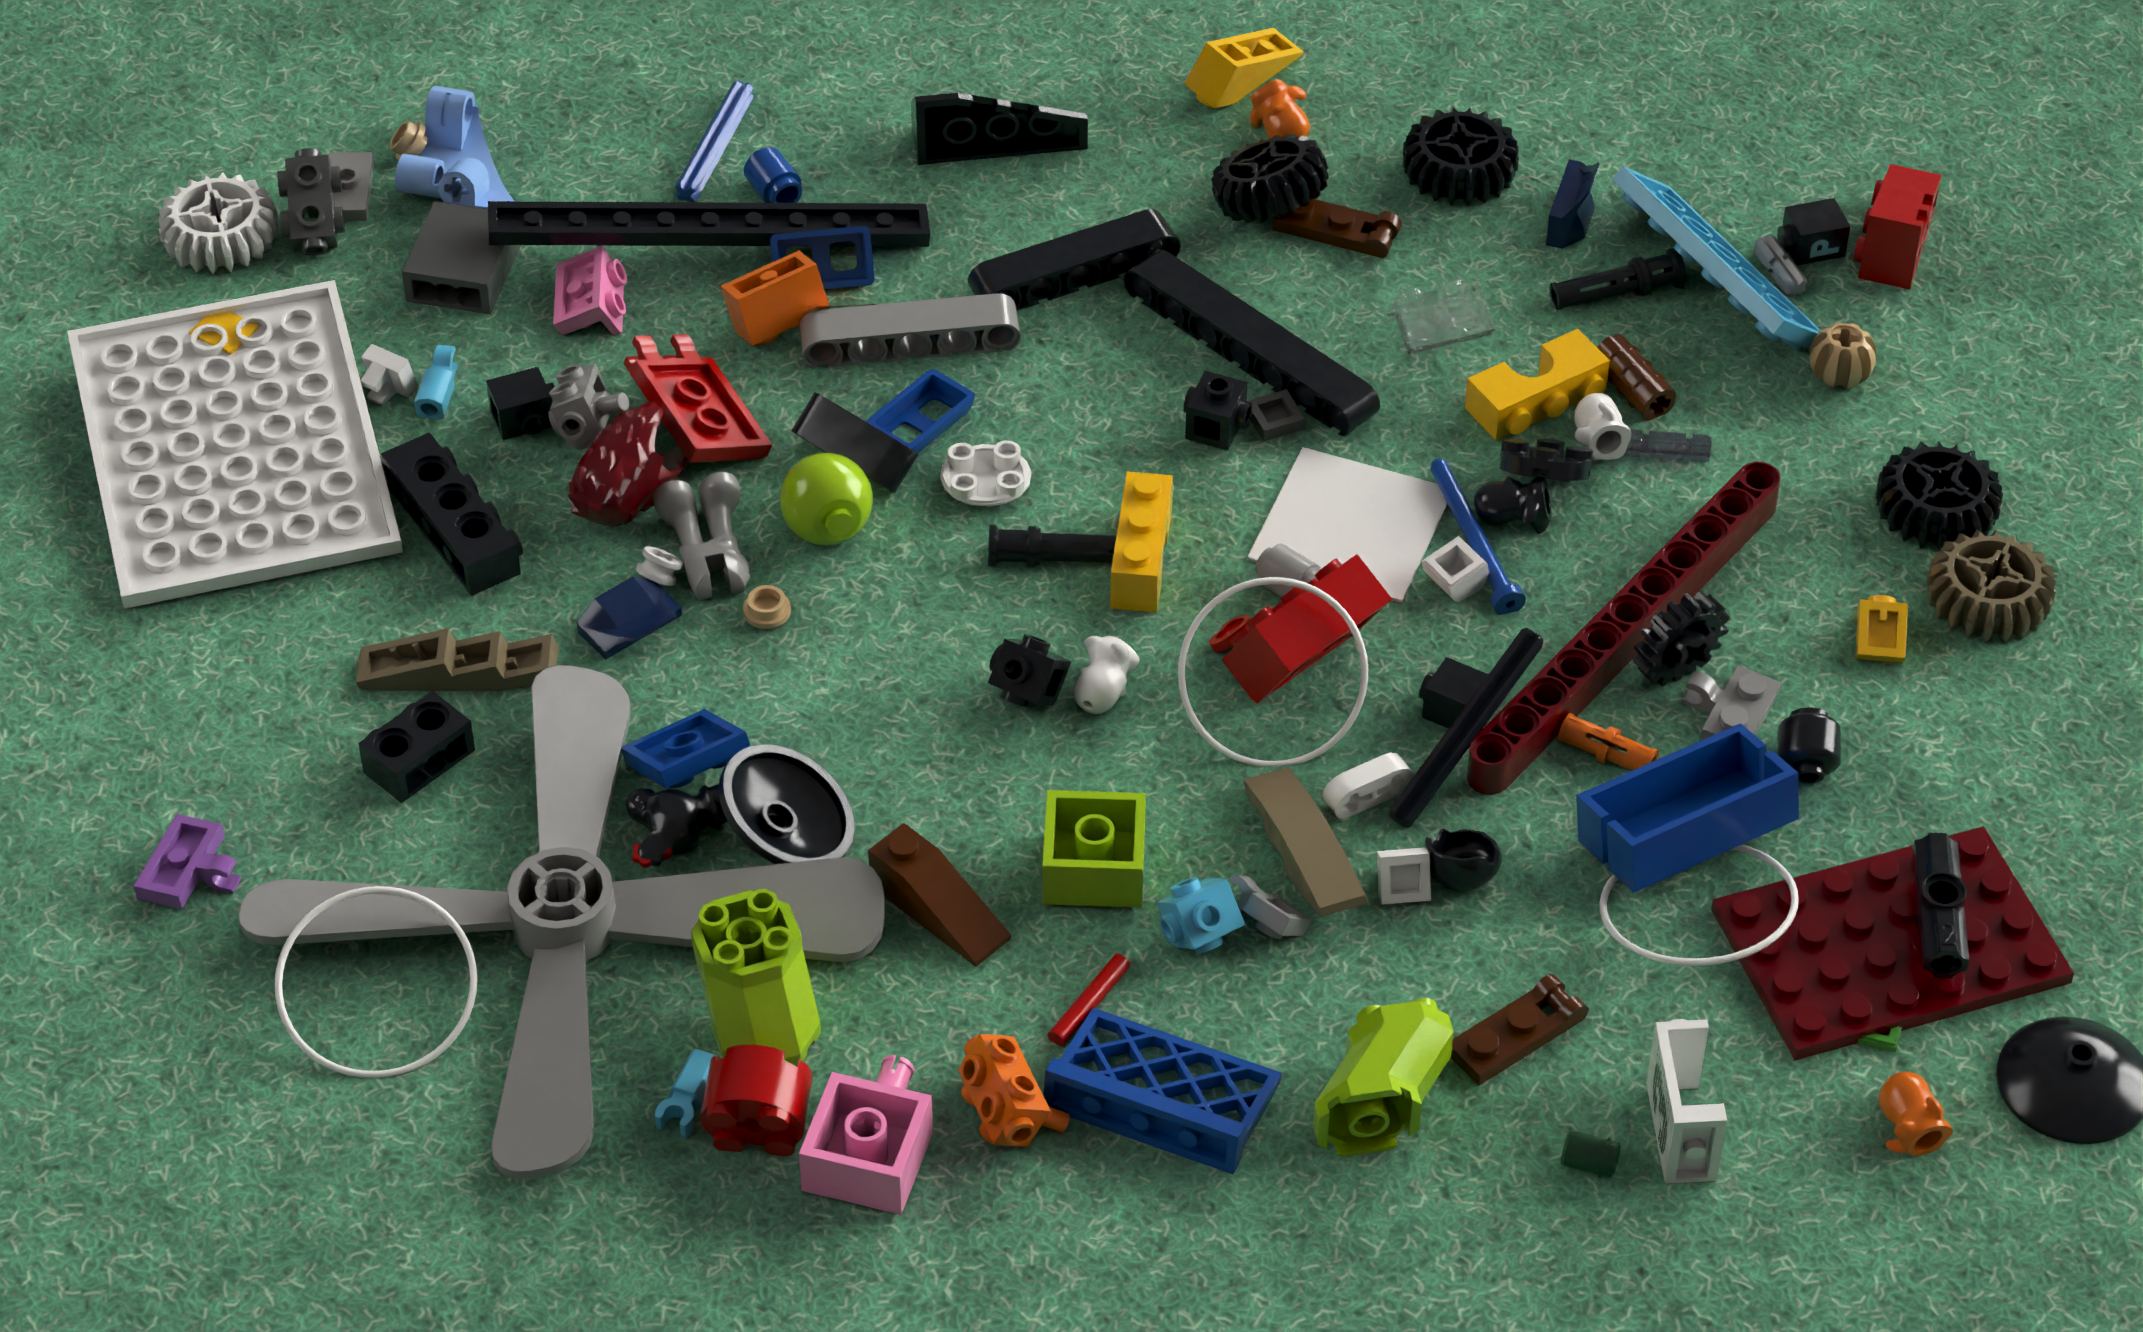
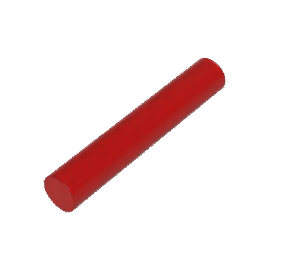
M1118 953L1114 954L1048 1032L1047 1036L1050 1041L1062 1047L1083 1024L1092 1008H1096L1130 968V962L1125 956Z

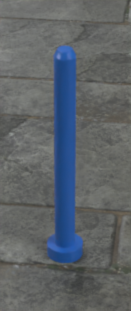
M1440 458L1433 460L1430 470L1469 546L1488 564L1489 574L1487 581L1494 592L1491 596L1493 608L1499 615L1519 611L1526 602L1524 593L1518 585L1510 584L1448 463Z

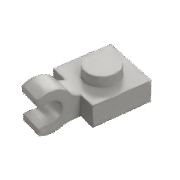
M1231 875L1229 880L1241 889V897L1237 902L1241 913H1247L1257 919L1255 924L1257 929L1279 940L1283 936H1302L1306 933L1312 918L1275 894H1267L1250 877Z

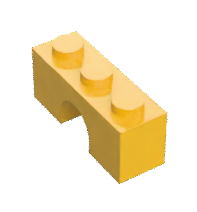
M1575 329L1541 345L1538 377L1520 375L1513 371L1505 362H1502L1467 378L1465 409L1495 440L1510 434H1521L1531 424L1547 417H1558L1567 408L1579 403L1586 395L1606 391L1610 360L1579 329Z
M1129 471L1126 473L1111 567V609L1157 613L1162 582L1164 545H1167L1172 515L1173 475Z

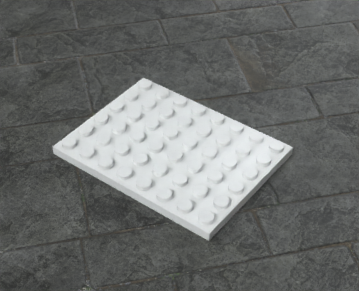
M335 280L67 331L124 609L403 553L401 537ZM230 311L243 317L237 323L235 329L236 336L242 342V345L232 355L223 351L228 338L226 330L220 325H201L191 335L189 334V331L205 316ZM249 323L258 324L259 329L249 338L241 334V330L245 325ZM214 331L220 333L222 339L218 344L212 346L198 339V336L205 332Z

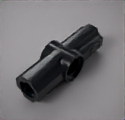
M1928 833L1924 838L1915 840L1913 844L1917 908L1914 920L1917 928L1920 930L1923 969L1930 971L1934 978H1953L1956 974L1967 971L1969 966L1964 912L1967 888L1961 880L1958 842L1951 840L1947 833Z

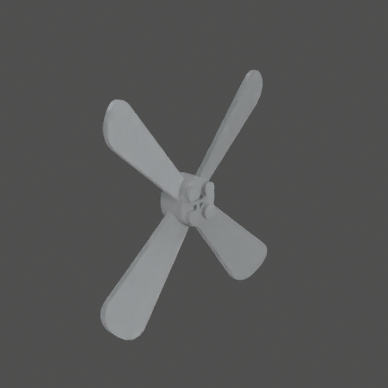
M557 665L546 668L535 676L531 686L539 852L526 858L512 872L507 892L283 879L267 882L248 892L242 901L239 911L240 928L248 939L260 944L284 945L290 933L303 917L327 899L353 889L384 886L412 891L432 900L457 921L464 933L513 930L515 943L532 961L491 1144L494 1165L502 1175L513 1179H532L566 1170L579 1161L591 1145L594 1136L586 961L600 955L612 940L693 947L691 930L698 921V912L703 905L710 903L711 900L757 889L773 891L777 895L778 900L790 905L802 935V948L805 959L842 963L859 960L872 952L882 938L885 924V896L881 879L871 866L859 859L848 857L612 882L609 869L598 857L622 757L621 748L625 744L631 718L629 696L619 682L607 674L577 666ZM368 894L343 900L322 911L304 927L293 944L454 934L455 932L439 914L415 900L391 894Z

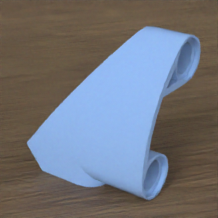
M433 86L430 89L426 102L425 136L428 138L427 144L420 156L402 154L395 175L397 191L442 199L445 203L488 209V201H514L504 187L490 155L479 117V109L475 105L474 93L472 91Z

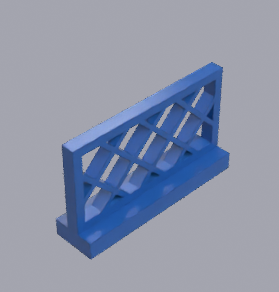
M1092 1008L1061 1058H1053L1045 1070L1043 1096L1048 1106L1070 1114L1071 1118L1234 1175L1242 1159L1243 1147L1281 1082L1282 1073ZM1100 1027L1117 1033L1120 1040L1097 1044L1093 1034L1096 1028ZM1155 1046L1164 1049L1167 1056L1145 1061L1139 1050ZM1128 1053L1133 1064L1111 1069L1106 1060L1107 1057ZM1094 1061L1099 1072L1088 1070L1076 1064ZM1201 1062L1212 1066L1214 1073L1192 1077L1186 1066ZM1175 1069L1180 1078L1179 1081L1159 1085L1153 1075ZM1141 1077L1147 1088L1143 1089L1123 1081ZM1250 1079L1264 1085L1260 1090L1240 1094L1234 1082ZM1222 1086L1228 1095L1226 1098L1207 1102L1201 1090ZM1189 1093L1195 1105H1189L1171 1097ZM1237 1110L1242 1122L1218 1114Z

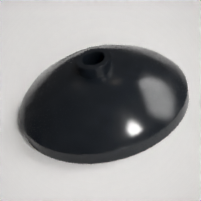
M762 744L742 749L724 767L719 780V798L723 812L735 834L758 856L773 864L839 858L843 857L850 848L855 832L854 816L850 803L834 778L815 761L789 748Z
M2050 1017L2025 1025L2016 1031L2004 1044L1996 1069L2000 1094L2012 1113L2036 1132L2063 1142L2096 1144L2125 1135L2143 1119V1055L2135 1045L2114 1029L2084 1018Z

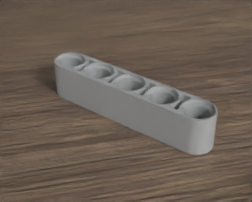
M985 294L821 309L807 313L799 323L803 359L811 368H819V365L828 364V367L864 364L863 361L873 360V363L908 360V356H917V359L952 356V352H962V355L996 352V348L1005 347L1006 350H1012L1017 347L1021 340L1015 302L1010 296L1005 294Z

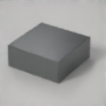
M1287 389L1248 401L1252 402L1253 405L1250 421L1263 441L1305 429V417Z

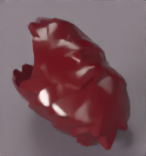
M654 401L644 403L626 412H621L604 430L598 432L590 448L577 464L571 482H569L570 494H568V498L573 506L571 508L572 514L604 526L614 527L628 524L634 520L638 511L645 512L654 505L653 494L660 485L676 480L679 477L680 472L688 461L680 447L677 445L666 454H658L655 451L656 430L660 424L659 421L663 415V409L658 407Z

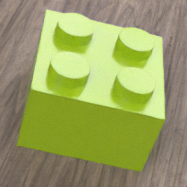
M1047 790L1042 863L1043 904L1142 908L1146 793Z

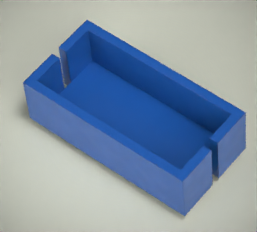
M1740 723L1577 794L1578 841L1602 864L1608 862L1609 870L1634 893L1798 820V772L1774 751L1767 752L1766 744Z

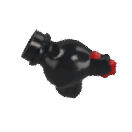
M719 784L711 787L702 786L698 791V795H691L677 789H666L655 793L652 789L640 788L631 792L625 802L630 818L644 825L650 833L642 843L633 845L634 853L632 854V860L635 863H639L643 868L650 866L659 867L663 861L670 859L672 855L693 850L697 847L701 831L705 827L710 826L711 828L719 829L721 824L728 822L720 803Z

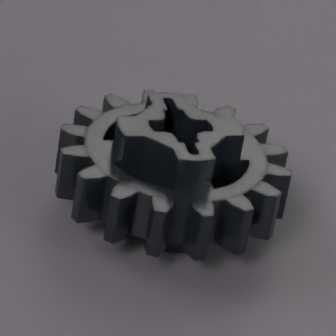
M1698 591L1693 598L1688 593L1684 594L1680 604L1675 605L1672 601L1669 602L1666 608L1667 612L1661 610L1655 614L1650 621L1653 626L1642 629L1641 634L1645 639L1634 646L1638 654L1633 658V662L1652 684L1657 682L1660 686H1665L1671 678L1676 682L1682 678L1684 673L1692 674L1693 671H1696V666L1702 668L1710 661L1712 657L1710 654L1711 650L1719 649L1722 646L1718 638L1728 633L1729 629L1724 624L1730 619V616L1725 612L1726 609L1711 594L1706 596L1702 591Z

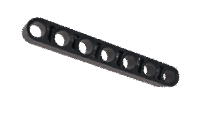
M1158 249L1124 274V285L1130 296L1133 298L1136 296L1144 300L1141 302L1165 319L1170 317L1176 321L1173 323L1175 326L1198 341L1203 339L1208 343L1205 346L1229 362L1236 361L1240 364L1238 368L1262 384L1269 383L1272 385L1273 388L1271 390L1274 392L1287 389L1297 406L1302 405L1305 407L1306 410L1304 412L1328 428L1335 427L1338 429L1340 436L1345 437L1379 411L1380 400L1378 395L1366 381L1168 251Z

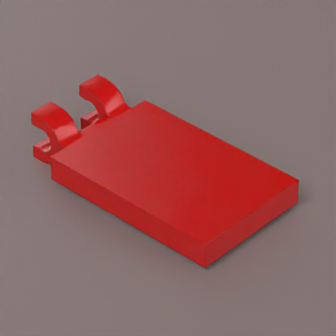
M673 334L670 343L674 347L676 355H664L663 359L657 352V346L650 335L634 336L632 344L636 348L638 356L626 357L623 364L648 402L654 401L658 407L663 409L661 421L690 463L761 459L768 456L772 443L713 358H700L688 334Z

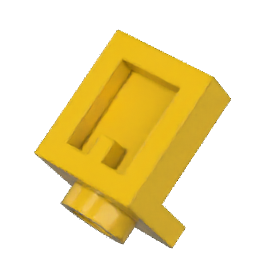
M1886 595L1869 596L1867 600L1860 599L1854 621H1857L1855 659L1893 663L1904 662L1906 656L1908 603H1897L1894 597Z

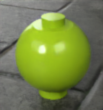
M817 453L801 459L789 470L780 490V508L785 522L798 537L816 545H837L853 538L865 526L872 510L873 494L866 474L855 462L835 453Z

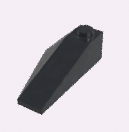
M963 93L916 96L911 101L912 135L918 165L1088 149V118L1086 113Z

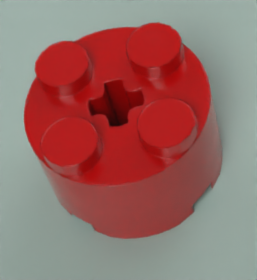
M736 1045L729 1047L726 1050V1056L718 1059L717 1054H715L709 1064L700 1116L702 1127L708 1134L714 1137V1148L721 1151L741 1152L744 1144L764 1146L765 1151L771 1155H792L795 1152L796 1144L804 1135L813 1079L808 1065L799 1059L798 1066L796 1067L784 1061V1051L762 1045Z

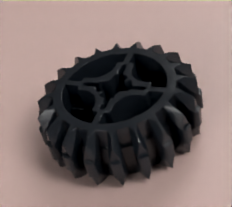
M1452 107L1450 113L1436 110L1433 117L1422 116L1419 124L1411 126V130L1403 144L1404 173L1408 174L1410 185H1417L1419 187L1420 194L1432 191L1431 194L1434 202L1445 196L1448 197L1451 206L1456 199H1464V202L1469 207L1475 197L1481 202L1486 203L1490 195L1500 197L1501 191L1504 188H1510L1515 172L1518 170L1519 147L1517 146V139L1512 135V128L1503 127L1501 118L1490 120L1487 111L1475 114L1469 108L1466 112H1458L1454 107Z
M1289 134L1285 137L1275 135L1272 139L1267 140L1261 138L1257 143L1246 144L1245 148L1232 151L1231 157L1223 158L1220 161V165L1213 170L1214 176L1211 178L1212 191L1218 207L1222 209L1224 216L1231 217L1233 221L1244 220L1245 223H1251L1256 219H1259L1261 222L1272 217L1279 219L1283 214L1288 212L1294 213L1295 209L1308 206L1309 200L1317 199L1321 195L1320 191L1327 187V179L1329 178L1327 172L1328 165L1325 155H1323L1322 150L1318 147L1317 142L1309 140L1307 136L1296 137L1294 134Z
M1920 441L1915 450L1904 446L1899 455H1891L1890 460L1886 463V466H1883L1882 472L1879 474L1875 498L1877 500L1876 505L1879 506L1880 519L1888 520L1889 531L1901 530L1903 541L1911 539L1913 536L1917 537L1920 549L1927 541L1935 542L1940 552L1945 541L1954 542L1959 533L1971 538L1976 530H1979L1984 536H1988L1996 520L1999 519L2003 492L2002 486L1999 484L1998 472L1990 470L1989 460H1977L1975 450L1964 453L1959 450L1958 443L1953 448H1946L1942 446L1940 441L1934 447H1928Z

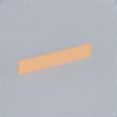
M876 304L815 306L806 308V310L832 309Z

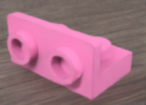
M602 245L556 264L553 325L562 336L587 328L599 321H602L612 335L622 333L623 315L626 313L624 284L627 283V274L622 263L618 259L613 260Z

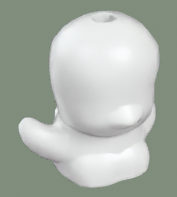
M1602 393L1586 395L1575 409L1574 422L1577 427L1575 439L1586 448L1593 450L1592 462L1622 457L1631 439L1630 428L1623 423L1616 404L1608 395Z
M1090 636L1084 640V645L1089 654V666L1081 669V675L1074 686V699L1080 708L1093 715L1110 710L1118 698L1126 694V676L1139 664L1140 659L1136 652L1124 641L1114 636Z

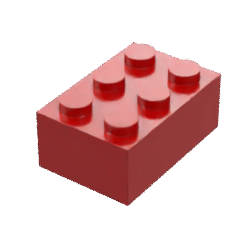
M1358 554L1343 564L1337 558L1332 560L1314 575L1316 578L1308 583L1334 598L1348 612L1359 631L1392 600ZM1294 587L1280 599L1282 602L1272 609L1267 606L1246 623L1247 626L1229 640L1234 647L1222 658V662L1249 697L1257 704L1353 636L1341 615L1315 594Z

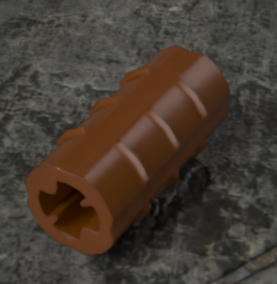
M1620 334L1607 337L1600 342L1597 348L1610 360L1608 380L1616 387L1617 392L1629 401L1630 407L1635 408L1648 421L1664 415L1672 409L1677 394L1666 382L1665 377L1653 368L1651 361L1646 360L1640 354L1637 347L1633 346Z

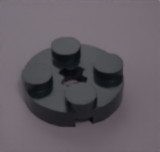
M1506 438L1502 439L1499 468L1509 473L1532 477V473L1548 475L1547 479L1586 480L1590 476L1593 450L1583 447H1566V450H1564L1565 442L1554 439H1537V447L1529 446L1528 441Z

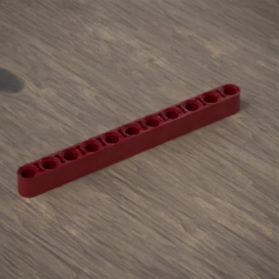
M1755 461L1743 466L1475 736L1470 743L1467 782L1472 789L1486 795L1498 794L1507 789L1558 736L1566 716L1572 713L1577 717L1638 654L1634 646L1645 639L1641 631L1653 626L1650 622L1652 617L1661 610L1667 612V604L1671 601L1675 605L1680 604L1684 594L1688 593L1693 598L1773 516L1776 511L1781 481L1780 473L1773 465Z

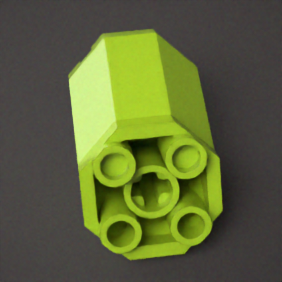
M767 889L748 890L711 900L710 903L703 905L698 912V921L691 930V937L711 1019V1029L722 1058L726 1056V1050L729 1047L736 1045H762L784 1051V1061L797 1066L798 1060L804 1061L808 1054V1048L820 1036L821 1024L802 948V935L790 905L778 900L777 895Z
M1420 998L1412 1002L1384 1006L1370 1005L1364 1007L1356 1014L1357 1023L1349 1028L1347 1033L1346 1056L1314 1103L1313 1130L1317 1145L1327 1149V1144L1330 1143L1335 1146L1337 1154L1342 1157L1392 1150L1398 1145L1397 1135L1407 1129L1408 1136L1410 1137L1420 1130L1422 1101L1451 1058L1454 1031L1448 1014L1438 1010L1436 1001L1430 998Z

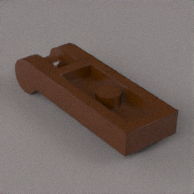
M1317 199L1309 200L1308 206L1295 209L1294 213L1288 212L1281 215L1279 219L1277 217L1272 219V230L1379 258H1385L1388 255L1392 246L1391 239L1398 235L1402 226L1401 219L1392 212L1384 211L1379 215Z
M1548 974L1540 979L1533 990L1455 1037L1452 1043L1451 1059L1480 1086L1583 1021L1588 1014L1589 1008L1577 996L1570 997L1565 992V984L1554 974ZM1548 1005L1556 1011L1549 1017L1541 1010Z

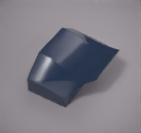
M1569 159L1549 214L1547 246L1563 249L1585 238L1595 209L1590 191L1600 165L1599 162L1586 166L1583 162Z
M633 576L594 598L577 621L578 633L606 660L680 617L682 609L657 582L645 577Z

